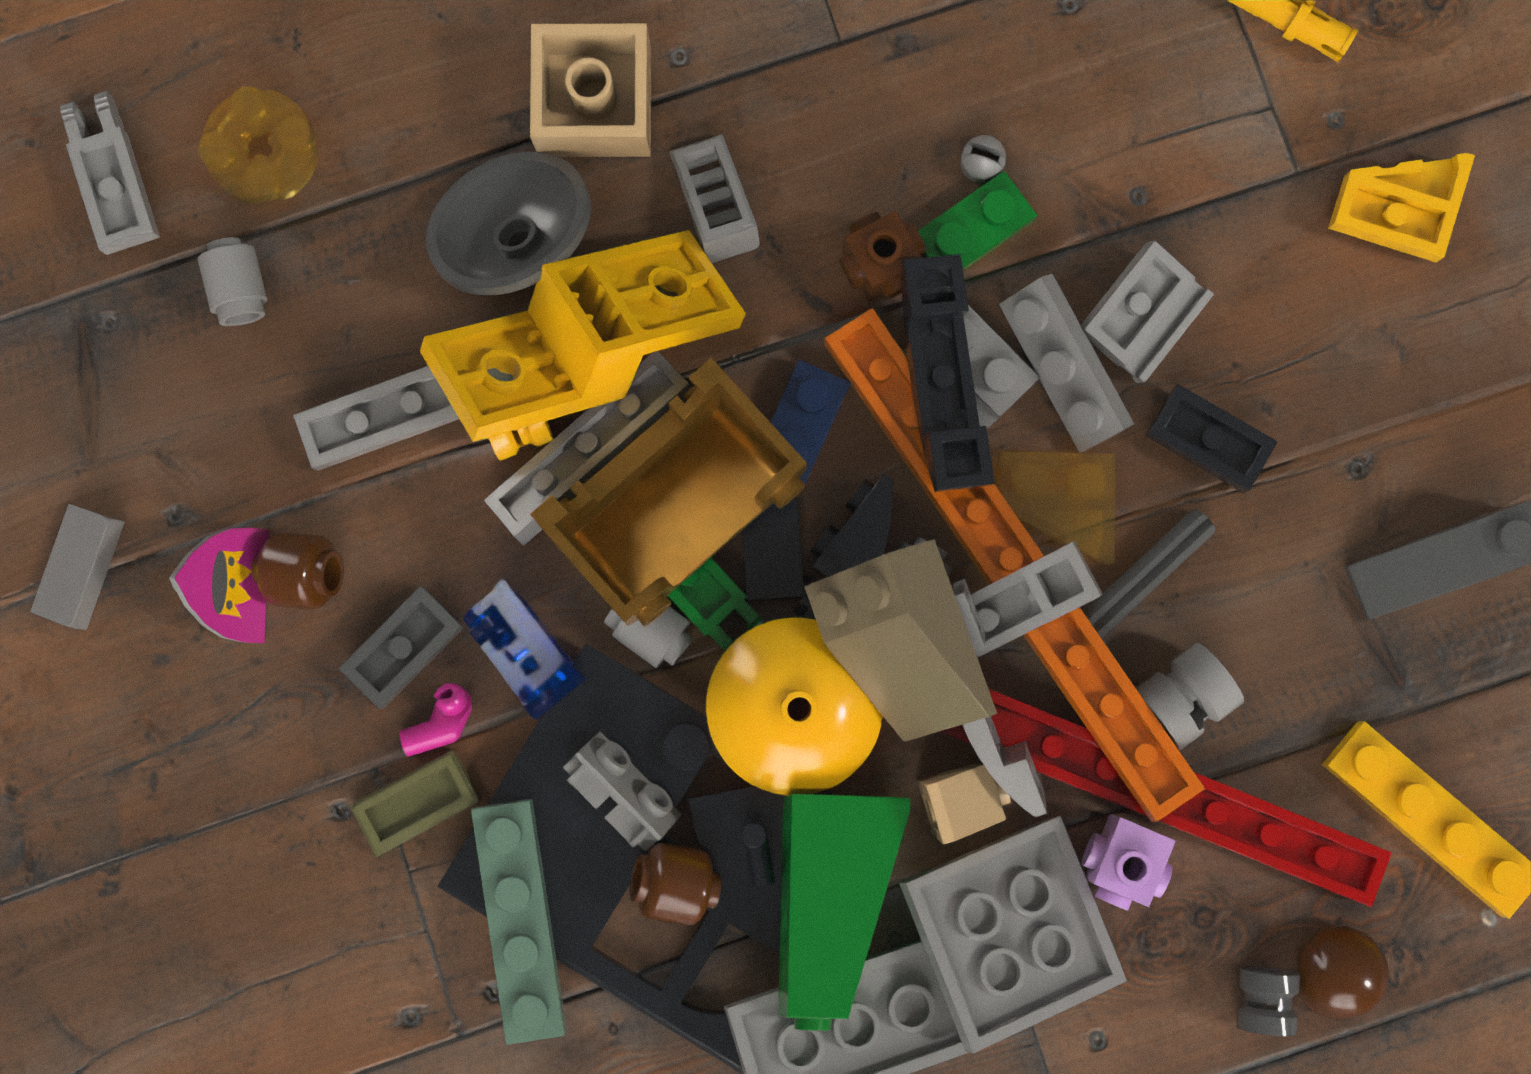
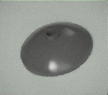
M535 151L517 152L489 160L457 180L436 205L426 231L428 257L436 271L449 285L466 293L500 295L530 287L540 281L543 264L568 259L580 244L587 230L591 215V200L588 188L579 172L569 162L552 154Z

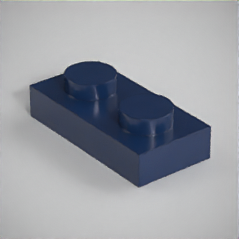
M798 360L770 423L807 462V469L800 477L806 484L851 382Z

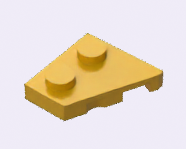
M1462 153L1456 154L1450 159L1423 162L1421 159L1400 162L1395 167L1389 168L1373 166L1350 170L1343 178L1328 229L1437 263L1445 257L1475 155Z

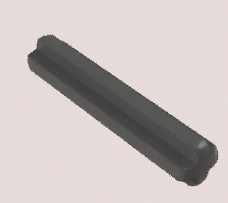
M1198 509L1189 512L1103 592L1102 596L1098 597L1083 611L1101 639L1215 533L1216 528L1204 513Z

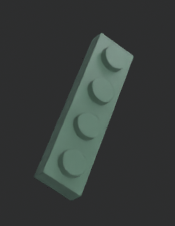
M529 798L474 807L471 809L506 1045L565 1036L567 1026L533 799Z

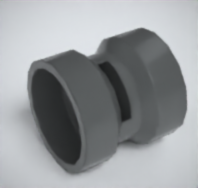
M1241 966L1239 986L1244 991V1004L1237 1009L1236 1027L1240 1030L1256 1034L1295 1036L1297 1034L1298 1015L1292 1010L1293 997L1299 993L1300 974L1279 968Z

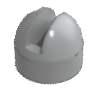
M980 135L969 140L964 146L960 157V167L965 177L974 183L986 184L999 175L1006 164L1005 148L998 139L990 135ZM975 148L998 156V162L985 156L971 154V151Z

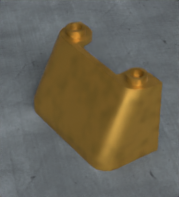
M712 358L689 376V380L694 386L684 395L683 398L686 402L684 403L678 396L674 397L668 403L670 410L586 483L582 484L578 480L571 486L570 489L576 496L574 499L571 500L569 497H566L559 502L551 495L530 513V516L627 626L639 620L645 627L656 620L671 605L666 596L771 504L775 503L779 509L784 507L806 485L800 477L807 469V462Z

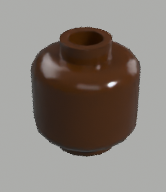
M285 532L274 534L264 543L261 551L255 555L252 562V577L254 582L258 584V589L266 602L277 607L311 610L322 607L332 596L339 592L344 578V564L341 555L335 551L332 543L325 537Z
M667 843L655 844L646 855L640 854L636 858L630 881V898L632 902H638L639 909L644 918L682 925H695L703 917L707 908L714 909L717 906L721 893L720 873L713 872L711 859L706 851L702 849Z

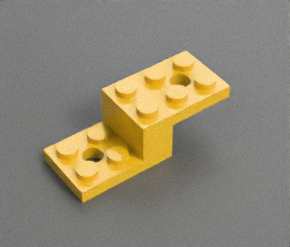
M690 230L543 264L541 279L536 283L527 311L424 336L420 353L470 438L475 442L624 399L643 355L739 329L746 313ZM659 285L667 291L676 292L678 296H667L658 291L655 286ZM496 368L503 373L511 374L514 380H497L487 370Z

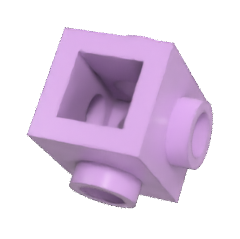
M1109 814L1102 834L1093 833L1082 857V866L1088 868L1085 874L1086 880L1099 886L1095 897L1127 911L1132 900L1150 907L1153 897L1160 898L1170 882L1173 866L1167 862L1176 841L1126 819ZM1130 858V867L1127 871L1123 872V865Z

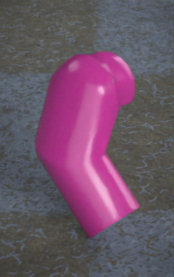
M452 682L445 683L436 690L434 697L437 701L429 721L399 730L401 745L407 757L454 743L460 738L472 711V700L469 692L459 684Z

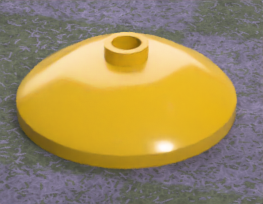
M790 617L768 621L755 626L738 637L717 662L711 675L706 695V717L709 732L715 747L726 764L738 776L753 786L764 791L787 796L790 794L822 792L836 786L851 776L872 751L878 738L883 715L824 644L817 621L807 618ZM797 697L805 698L809 704V712L801 720L791 719L787 711L790 701Z

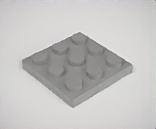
M1061 816L1048 817L899 883L964 1049L967 1052L976 1053L1127 981Z

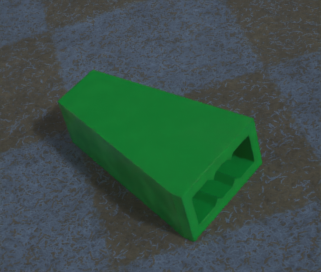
M790 794L783 797L778 1015L786 1018H795L794 1029L828 1031L831 1030V1019L849 1018L910 813V798Z

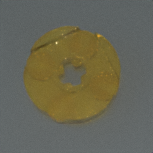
M244 86L237 89L231 97L225 99L214 109L207 119L202 138L198 144L200 157L205 162L213 180L232 197L249 204H263L261 201H271L276 198L282 201L294 196L308 183L318 162V149L315 146L314 128L303 110L293 100L281 93L271 90H259L252 86ZM263 134L270 135L267 143L273 149L268 157L258 154L253 160L249 159L250 148L248 143L254 137L259 138Z

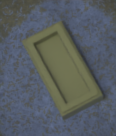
M451 750L350 805V808L375 856L378 857L480 802L482 799L456 750Z

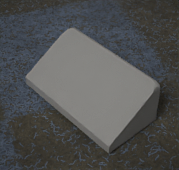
M68 504L30 612L73 629L87 630L125 522Z

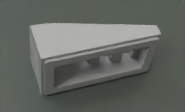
M721 134L669 151L698 240L711 263L758 248L760 242L757 224L723 135ZM717 160L719 161L720 167L690 176L688 170ZM723 182L727 184L725 187L697 195L696 192ZM730 204L734 205V208L705 217V212Z

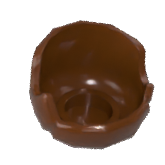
M1348 926L1321 929L1311 937L1310 941L1303 945L1297 955L1298 973L1300 974L1298 995L1313 1013L1332 1020L1357 1017L1367 1014L1385 995L1388 985V963L1375 941L1364 932Z

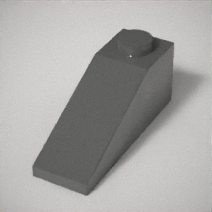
M1529 500L1496 509L1345 566L1365 619L1370 620L1531 564V502Z

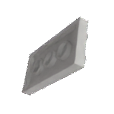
M921 939L866 957L849 1018L831 1019V1030L810 1031L794 1029L795 1018H786L778 1015L779 987L724 1006L744 1074H910L969 1053L964 1049Z

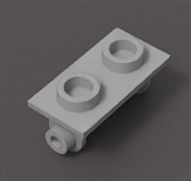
M601 731L563 767L570 775L567 781L595 809L609 796L617 803L604 818L632 847L638 844L646 852L657 840L659 841L682 815L673 806L672 800L666 791L660 786L651 783L631 763L628 753L619 744L609 741Z

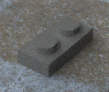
M420 586L345 661L339 670L379 709H385L465 626L426 587Z

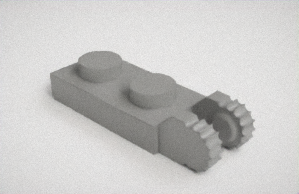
M106 90L94 94L95 109L103 129L101 133L90 136L85 116L75 102L61 105L60 112L70 142L66 144L97 246L101 252L109 255L160 238L128 133L124 131V125L112 95Z

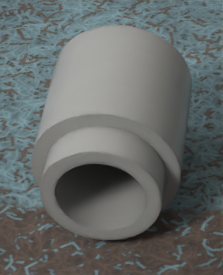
M236 237L221 238L206 245L207 251L199 255L197 260L210 312L217 314L219 324L222 326L244 325L265 316L263 305L268 299L255 248L252 245L242 244L241 240Z
M668 607L656 620L645 627L639 620L627 626L613 609L610 610L604 620V624L614 630L612 637L656 669L664 660L673 666L693 639L685 633L690 621L671 607Z

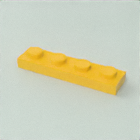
M1357 721L1321 764L1499 916L1510 919L1530 895L1531 861L1365 721Z

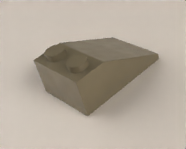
M935 539L886 553L805 586L824 644L904 742L997 714Z

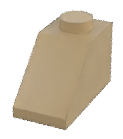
M981 761L917 779L932 834L943 845L1006 820L1002 806L1011 803L1010 796L990 775Z

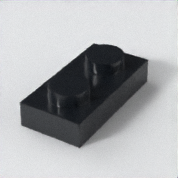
M1179 384L1172 388L1145 435L1243 493L1251 490L1278 441Z

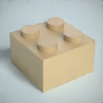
M647 23L531 24L530 138L536 152H544L557 157H651V44Z

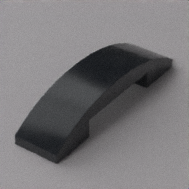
M961 254L903 260L901 263L902 302L910 382L921 443L934 491L940 492L993 485L995 481L986 426H980L964 323V315L969 311Z

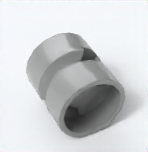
M1194 643L1170 661L1171 672L1168 675L1156 672L1136 687L1179 751L1205 732V720L1209 719L1219 722L1244 703L1242 692L1221 662L1200 643Z

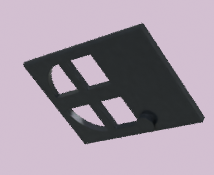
M586 643L487 805L529 798L533 799L557 961L737 1072L744 1074L725 1011L701 1009L684 1002L683 999L729 924L780 954L781 910L771 922L742 905L721 884V893L717 906L714 909L707 908L706 916L662 988L593 946L630 885L636 858L640 854L646 855L651 847L646 852L638 844L632 847L604 818L617 803L609 796L595 809L567 781L570 775L563 767L601 731L609 741L619 744L628 753L631 763L651 783L660 786L666 791L672 800L673 806L677 808L709 754L724 763L726 762L713 743L706 715ZM829 790L814 793V795H835ZM473 827L440 881L438 888L487 917ZM667 834L653 844L667 843L685 846Z

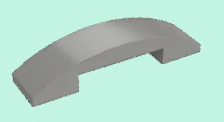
M1075 541L971 594L985 632V649L975 652L977 658L1103 595Z
M965 579L955 582L952 589L974 650L976 652L985 649V632ZM991 716L963 724L967 737L979 759L1001 788L1034 817L1046 814L1045 792L1026 741L1003 748Z

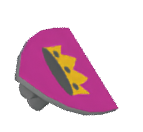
M251 527L228 528L212 534L191 549L169 577L173 589L177 592L187 610L203 627L220 638L241 643H265L266 601L258 589V584L253 580L252 562L255 555L261 551L264 543L269 539V530Z

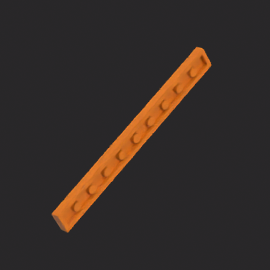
M871 308L825 337V347L849 382H851L855 391L988 585L1044 557L995 484L949 491H934L917 424L908 359L874 309ZM1080 607L1023 635L1151 822L1159 821L1205 789Z

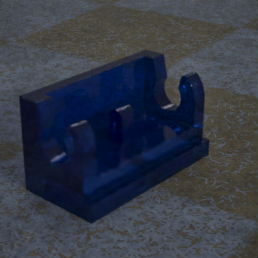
M502 579L494 585L495 589L466 613L463 620L470 629L475 627L470 632L471 636L494 664L521 701L528 714L537 720L586 679L527 601L508 582Z

